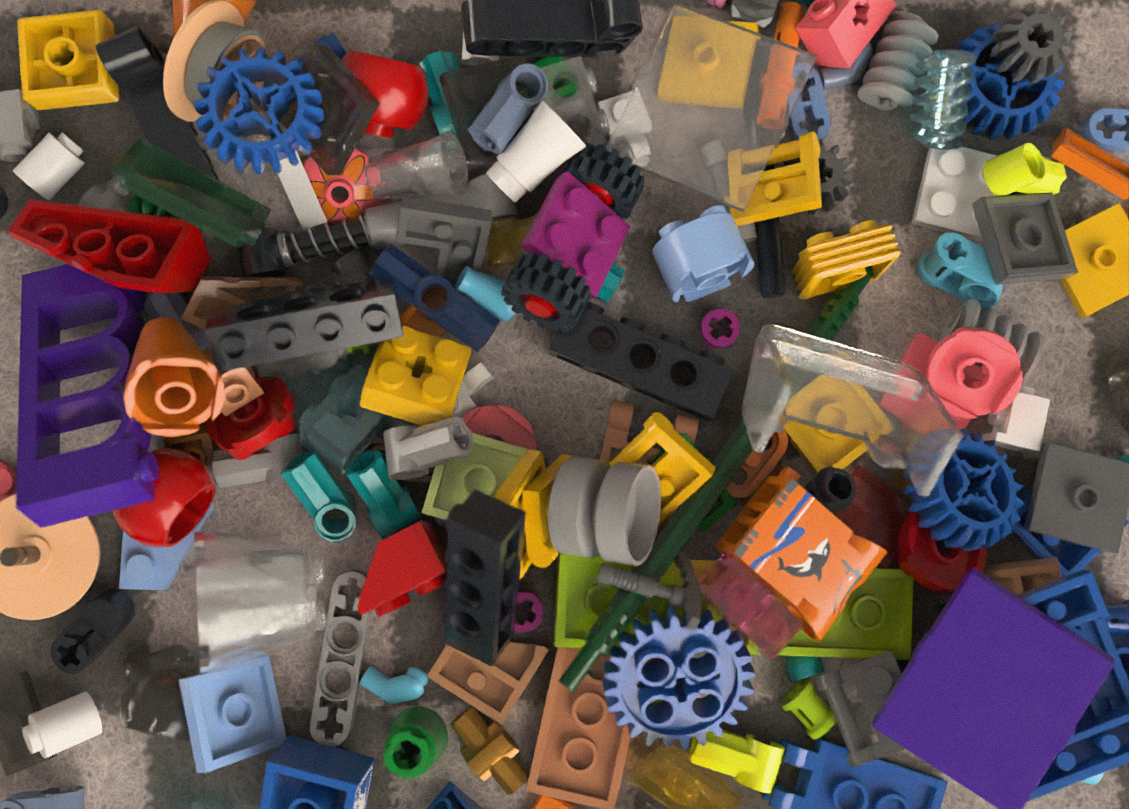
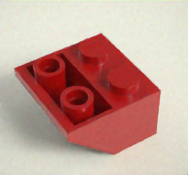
M419 521L378 542L357 604L360 615L375 611L379 618L411 603L408 594L415 590L419 596H422L444 586L447 579V563L444 561L447 546L433 521Z

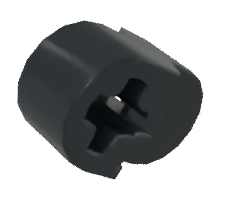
M114 588L104 591L90 601L81 613L60 632L50 648L53 663L60 670L69 674L80 673L99 658L103 651L118 637L131 622L135 614V606L128 594Z

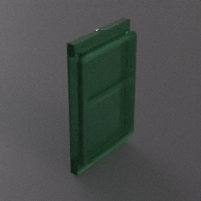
M141 138L135 144H132L122 157L117 159L111 172L121 177L119 184L124 189L235 247H242L244 242L253 247L260 232L265 229V222L272 210Z

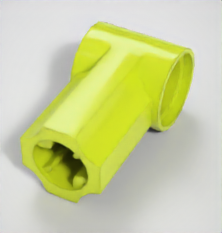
M1025 143L986 161L983 166L984 179L988 188L995 196H1006L1013 192L1025 194L1053 193L1055 195L1059 193L1062 182L1067 178L1064 164L1054 162L1051 158L1042 156L1032 143Z
M722 730L723 736L721 737L715 735L712 731L706 732V745L703 746L696 737H693L688 756L690 763L733 776L736 782L756 791L772 793L785 747L771 741L770 745L754 739L755 735L746 734V737L725 730Z

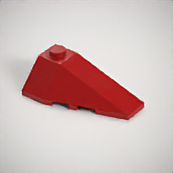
M29 200L8 230L12 238L119 288L155 293L195 291L211 260L198 224L194 220Z

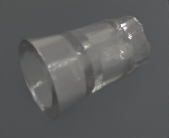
M446 132L424 142L384 151L381 155L369 157L368 164L365 166V179L373 197L377 200L387 198L397 200L402 199V196L462 195L467 187L468 169L460 141L452 132Z

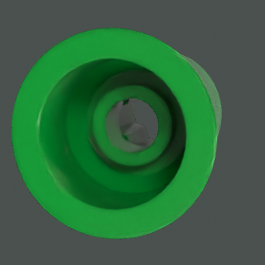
M418 706L405 709L394 718L389 727L388 737L383 749L384 762L389 772H393L404 779L415 778L425 773L432 764L441 758L448 743V730L441 716L429 708ZM406 741H410L412 745L417 744L420 750H410L407 747Z

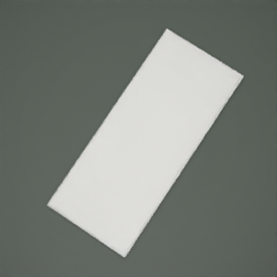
M295 151L299 160L297 166L290 164L287 158L280 160L282 171L278 173V176L302 229L305 230L307 227L311 228L326 223L327 219L298 153Z

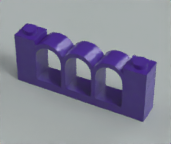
M69 264L22 275L16 509L40 528L154 500L153 481L159 478L156 458L152 452H147L152 434L144 430L142 424L135 420L133 415L132 419L126 412L123 399L126 378L141 330L145 326L144 320L138 313L145 310L142 305L146 301L145 291L116 287ZM116 318L112 325L101 333L60 344V331ZM119 367L113 378L104 385L60 397V381ZM113 420H121L115 433L104 442L60 454L61 433Z

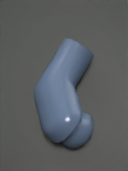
M869 42L850 68L827 67L819 69L818 74L822 81L823 90L859 81L873 57L871 43Z

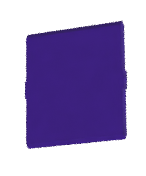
M972 567L961 580L928 633L925 632L917 644V647L911 654L912 659L873 718L872 727L996 808L1023 809L1057 754L1063 751L1076 730L1074 727L1113 668L1114 657Z

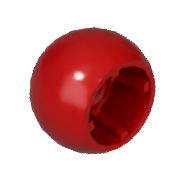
M350 51L339 63L333 78L335 106L340 115L356 118L355 131L393 139L395 127L406 130L413 129L421 120L428 104L429 87L427 77L422 67Z
M157 448L150 451L155 456L159 468V478L153 481L154 500L112 511L119 527L133 540L146 546L164 548L178 544L194 530L210 508L215 497L216 486L209 470L197 457L182 450Z

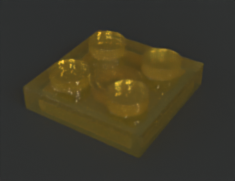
M662 744L636 761L625 778L669 809H739L743 800L742 796L731 790V784L725 778L712 772H705L692 763V758L687 752L676 746H667L666 744Z

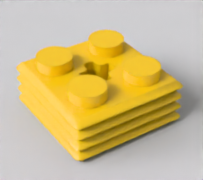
M102 10L23 17L17 20L22 99L36 110L119 101V86L105 69L95 47L96 44L115 36L114 23L110 21Z
M869 220L849 229L850 234L834 238L832 232H824L807 239V247L798 253L799 260L791 271L796 276L793 281L798 283L796 290L801 292L798 297L805 300L835 292L838 288H844L847 283L864 277L867 274L865 267L872 266L873 276L869 282L878 280L901 253V251L896 249L898 242L893 241L896 234L890 232L893 226L889 224L877 226L875 220Z
M403 326L404 337L380 341L362 388L360 406L421 426L451 417L470 358L471 347L418 331L408 326ZM411 375H418L420 376V378H416Z

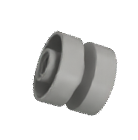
M577 456L568 458L556 475L549 501L548 526L550 539L555 550L561 554L594 558L600 554L606 561L635 566L641 565L647 559L653 547L660 519L661 490L656 470L650 465L617 462L611 467L606 460Z

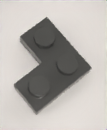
M402 196L396 242L438 248L435 275L446 278L451 284H456L459 275L466 266L481 272L492 224V210Z

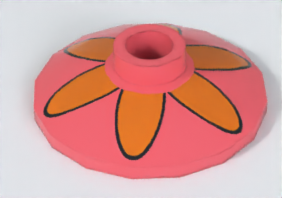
M335 144L320 148L306 159L303 167L327 219L326 224L328 227L341 224L342 219L345 222L358 220L359 215L364 218L366 208L383 204L385 182L380 168L368 154L353 146ZM336 186H342L348 191L349 195L346 198L339 199L333 195L332 189Z

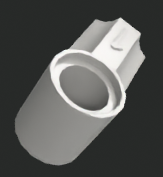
M455 416L424 426H399L388 429L383 433L388 478L392 480H408L423 477L429 474L430 467L468 457L469 450L473 447L472 431L468 429L463 418Z
M288 434L283 438H276L269 445L255 451L244 460L234 459L230 453L223 450L213 451V476L217 481L219 489L266 481L267 484L282 483V480L285 479L281 475V470L292 459L303 453L301 435Z

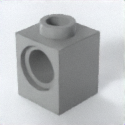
M20 89L1 91L0 159L6 162H21L41 141V134H36V130L40 129L38 110L22 99V91Z

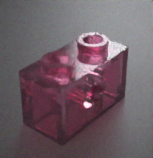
M722 555L698 580L701 598L722 619L725 618L734 631L738 630L741 638L754 651L770 660H773L804 626L736 558Z

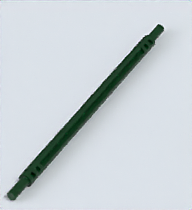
M872 266L865 267L867 274L864 277L847 283L844 288H838L712 460L711 463L716 467L713 476L677 508L656 537L647 559L641 565L634 567L632 570L633 574L637 573L638 575L641 574L654 578L659 583L859 304L858 296L873 276ZM619 588L584 636V646L558 682L574 693L599 656H606L648 597L634 593V591L625 590V588Z

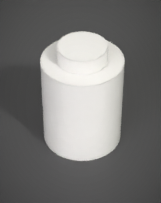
M49 132L13 169V172L38 194L50 201L85 164L79 158V155L84 150L63 132L57 138Z
M86 691L28 716L29 725L22 728L29 751L32 754L39 751L44 758L102 733L99 713L91 696Z

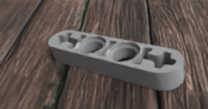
M358 570L347 571L339 575L331 588L310 720V733L317 743L331 747L342 744L351 734L354 725L359 682L361 680L371 612L362 615V618L351 614L337 615L338 607L345 610L348 606L349 597L348 594L342 593V585L350 584L352 578L358 579V587L363 588L367 574ZM360 596L354 600L353 611L358 610L357 604ZM342 622L353 624L358 631V640L352 647H343L336 642L334 632L336 627ZM342 667L349 672L351 685L348 690L337 692L329 686L327 676L332 668ZM323 697L333 702L348 700V707L340 705L337 708L336 722L343 724V729L337 730L333 737L327 736V728L320 726V721H324L330 716L332 704L323 705Z

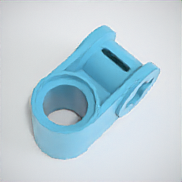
M950 232L941 235L934 244V250L923 254L917 262L916 270L924 283L945 291L964 302L975 298L981 303V308L996 305L1000 299L1004 284L996 285L986 249L967 240L960 234ZM950 245H954L950 251L947 250ZM941 269L943 272L936 276L935 274Z

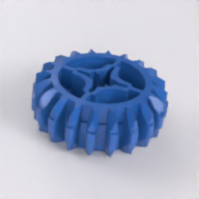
M998 22L991 24L986 30L982 27L975 30L970 37L963 39L956 47V52L947 61V65L950 68L944 73L942 79L950 84L944 90L943 97L957 98L950 106L949 112H958L961 109L964 111L965 115L960 120V126L966 125L973 120L976 122L974 135L981 134L989 127L990 140L999 138L1003 133L1008 140L1015 138L1020 132L1028 134L1037 127V124H1042L1049 118L1050 110L1056 107L1061 99L1057 93L1062 90L1065 82L1058 79L1057 76L1062 72L1064 65H1061L1060 70L1052 77H1043L1038 83L1031 85L1025 77L1020 81L1012 83V71L1009 69L998 72L999 65L1003 62L1002 59L997 58L992 64L987 63L984 67L975 66L978 57L992 53V49L997 45L992 38L994 32L1001 26ZM1022 94H1031L1027 106L1010 109V102L1015 99V96L1020 97Z
M259 46L256 51V57L249 58L247 51L240 47L238 51L240 60L233 63L228 56L222 54L221 62L224 69L219 71L216 68L208 67L207 74L213 83H198L197 89L204 98L194 101L196 112L202 115L197 119L196 125L200 132L207 133L204 142L208 148H218L217 156L222 162H227L233 158L235 168L241 172L248 166L250 161L255 174L259 175L263 173L265 163H270L274 172L280 173L282 171L280 160L285 158L288 159L290 164L297 166L299 160L295 151L300 150L303 153L311 154L313 149L307 138H320L321 130L315 123L322 122L325 117L323 109L318 107L323 101L321 92L312 89L315 85L313 76L310 73L301 74L302 66L296 59L286 64L285 55L280 50L271 59H268L265 48ZM271 82L275 84L269 87H258L253 83ZM238 91L240 101L234 109L229 111L231 116L224 120L225 107L231 96ZM250 98L253 99L257 107L268 111L267 115L271 124L267 123L263 115L260 116L256 111H253L254 108ZM298 101L295 119L291 126L283 132L279 125L281 117L290 111L288 106ZM253 134H261L266 136L269 141L251 142L238 137L242 135L244 138H247Z
M964 428L960 430L955 429L951 432L942 431L921 442L916 448V452L907 459L911 468L907 469L902 475L911 483L903 492V494L913 499V504L908 511L918 512L921 517L917 527H930L931 540L940 541L943 539L946 548L955 549L959 547L961 551H972L980 547L983 549L993 546L995 542L1012 533L1011 526H1014L1016 522L1021 520L1016 510L1024 502L1016 496V493L1023 486L1014 482L1012 475L1018 468L1008 467L1005 462L1008 453H997L995 451V440L983 441L980 432L967 433Z

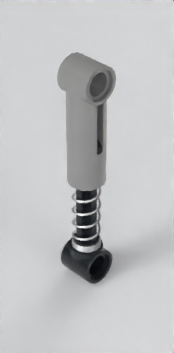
M487 174L471 180L468 185L413 197L492 210L491 228L497 227L496 222H500V226L513 223L519 218L516 203ZM401 200L366 208L364 218L359 215L358 220L345 222L342 219L341 224L329 227L325 223L324 228L312 231L307 227V232L295 235L291 231L289 234H279L278 230L273 228H258L242 232L234 238L243 277H284L287 274L286 270H288V267L295 266L299 260L309 263L311 258L315 256H321L326 259L329 253L338 252L344 254L346 249L354 247L357 250H361L362 246L369 244L371 247L374 246L376 251L386 249L390 244L395 247L404 245L406 243L396 242Z

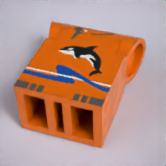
M777 476L767 477L714 545L716 549L775 598L780 600L799 628L816 643L821 641L840 616L850 593L868 579L887 554V551L882 547L854 535L851 529L795 480Z

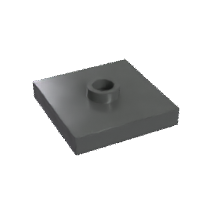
M1053 193L981 197L972 204L996 285L1065 279L1078 273Z
M1050 442L1043 443L1023 530L1110 553H1118L1129 507V463Z

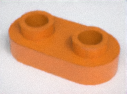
M774 421L765 433L771 440L770 447L767 450H761L756 446L740 468L745 474L744 482L736 485L731 481L726 489L733 498H745L755 493L786 452L788 436L785 429L778 422Z

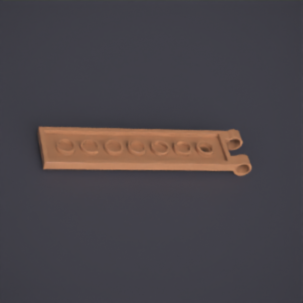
M612 400L599 459L612 461L629 444L626 441L634 404ZM676 414L673 428L677 433H686L694 444L699 419ZM651 447L635 464L649 465L646 460L650 456L659 453L660 449ZM677 508L658 525L656 537L667 524L672 515L675 513ZM557 647L526 792L600 809H615L631 737L629 736L627 724L623 726L617 725L615 712H609L606 695H604L602 680L605 679L603 663L610 661L609 652L606 656H599L574 693H572L560 684L558 680L581 648Z

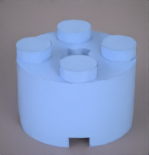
M723 205L707 209L700 215V218L686 224L682 220H678L665 225L658 232L661 240L656 243L652 250L654 259L674 302H679L680 295H684L686 302L727 288L731 285L728 277L739 271L743 278L754 267V261L733 216L727 213Z

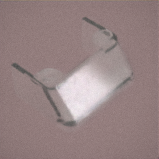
M774 324L762 326L755 341L741 410L753 451L763 453L772 432H781L784 430L788 420L863 440L874 462L889 469H893L895 466L906 469L918 494L928 497L963 435L926 376L915 367L895 359Z

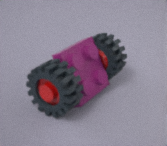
M592 143L585 144L586 147L573 155L563 173L557 176L520 246L528 254L527 256L524 254L519 256L501 290V296L505 297L504 302L507 305H513L512 311L516 314L523 313V319L528 322L532 319L541 328L548 325L551 331H558L560 328L563 332L569 331L570 328H575L588 300L597 297L631 227L623 219H627L630 216L643 190L644 176L639 175L641 170L638 165L630 166L632 159L627 155L622 159L618 156L619 150L612 148L611 152L606 151V146L598 144L596 149Z

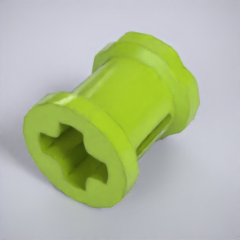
M804 678L782 697L779 704L784 711L791 710L807 728V735L815 740L827 733L835 725L836 719L831 707L814 691V683L809 678Z

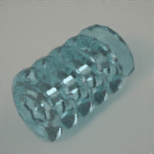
M945 49L935 51L930 54V58L921 59L916 62V68L928 71V76L914 79V86L926 89V93L912 96V103L923 106L924 110L910 113V120L922 125L921 127L909 129V138L919 140L922 145L939 150L959 149L963 146V139L960 136L965 132L966 123L962 119L968 115V105L965 101L970 98L971 88L967 84L973 80V70L969 66L976 61L975 54L965 50Z

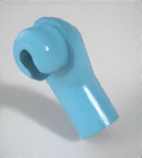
M370 665L359 685L387 703L397 704L419 698L424 693L423 687L428 683V677H426L427 673L423 669L413 666L408 668L405 675L391 678Z

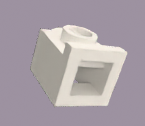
M1021 385L1017 396L1005 409L995 414L992 412L988 414V423L993 425L992 433L982 435L983 441L995 440L996 447L1020 453L1040 451L1050 399L1035 396V389Z

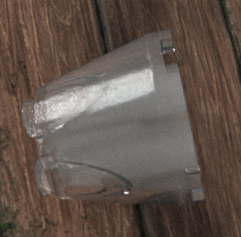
M215 530L194 532L195 550L204 549V558L195 559L199 647L208 646V651H199L200 673L216 672L312 639L315 636L316 630L325 629L324 603L316 599L315 584L323 583L322 557L311 554L309 546Z

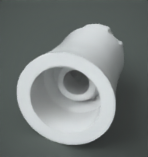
M542 100L524 127L504 150L496 156L499 161H496L486 174L516 203L527 193V190L531 193L548 175L566 160L584 149L586 145Z

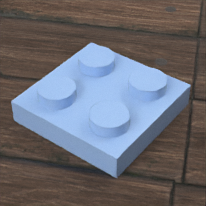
M270 655L255 657L179 679L197 773H207L279 747L286 739Z

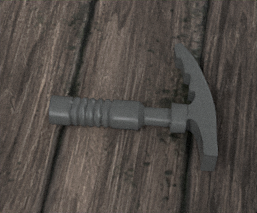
M683 551L679 553L675 560L676 567L680 570V577L684 579L682 587L674 585L671 588L658 584L654 578L641 574L638 575L637 573L633 574V572L601 563L597 582L607 585L611 584V586L620 587L621 589L625 588V590L634 591V593L647 597L660 596L670 599V604L682 605L686 612V629L695 631L700 621L701 592L693 566Z

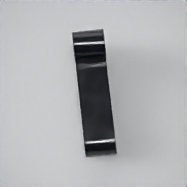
M465 0L461 4L466 51L473 55L588 58L596 57V52L616 50V54H620L643 30L639 0Z
M138 26L96 44V51L105 69L112 79L125 91L168 187L175 184L181 193H190L191 202L197 204L225 192L212 162L206 150L201 149L195 138L198 132L193 122L178 118L167 105L163 89L164 69L161 65V62L164 60L154 44Z

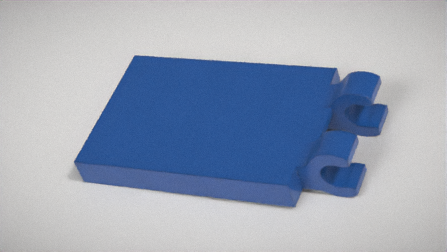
M820 737L816 739L814 747L811 749L781 738L780 745L785 747L782 761L800 767L794 790L775 783L772 793H764L763 799L769 801L768 805L776 809H940L948 782L939 777L883 758L850 768L845 756L849 752L847 746Z

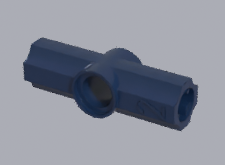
M392 244L382 251L369 273V276L373 279L393 276L398 297L417 309L425 319L434 321L477 353L485 346L500 324V320L453 288L446 278L433 274ZM440 289L444 291L447 295L446 303L437 309L425 306L423 297L429 290Z

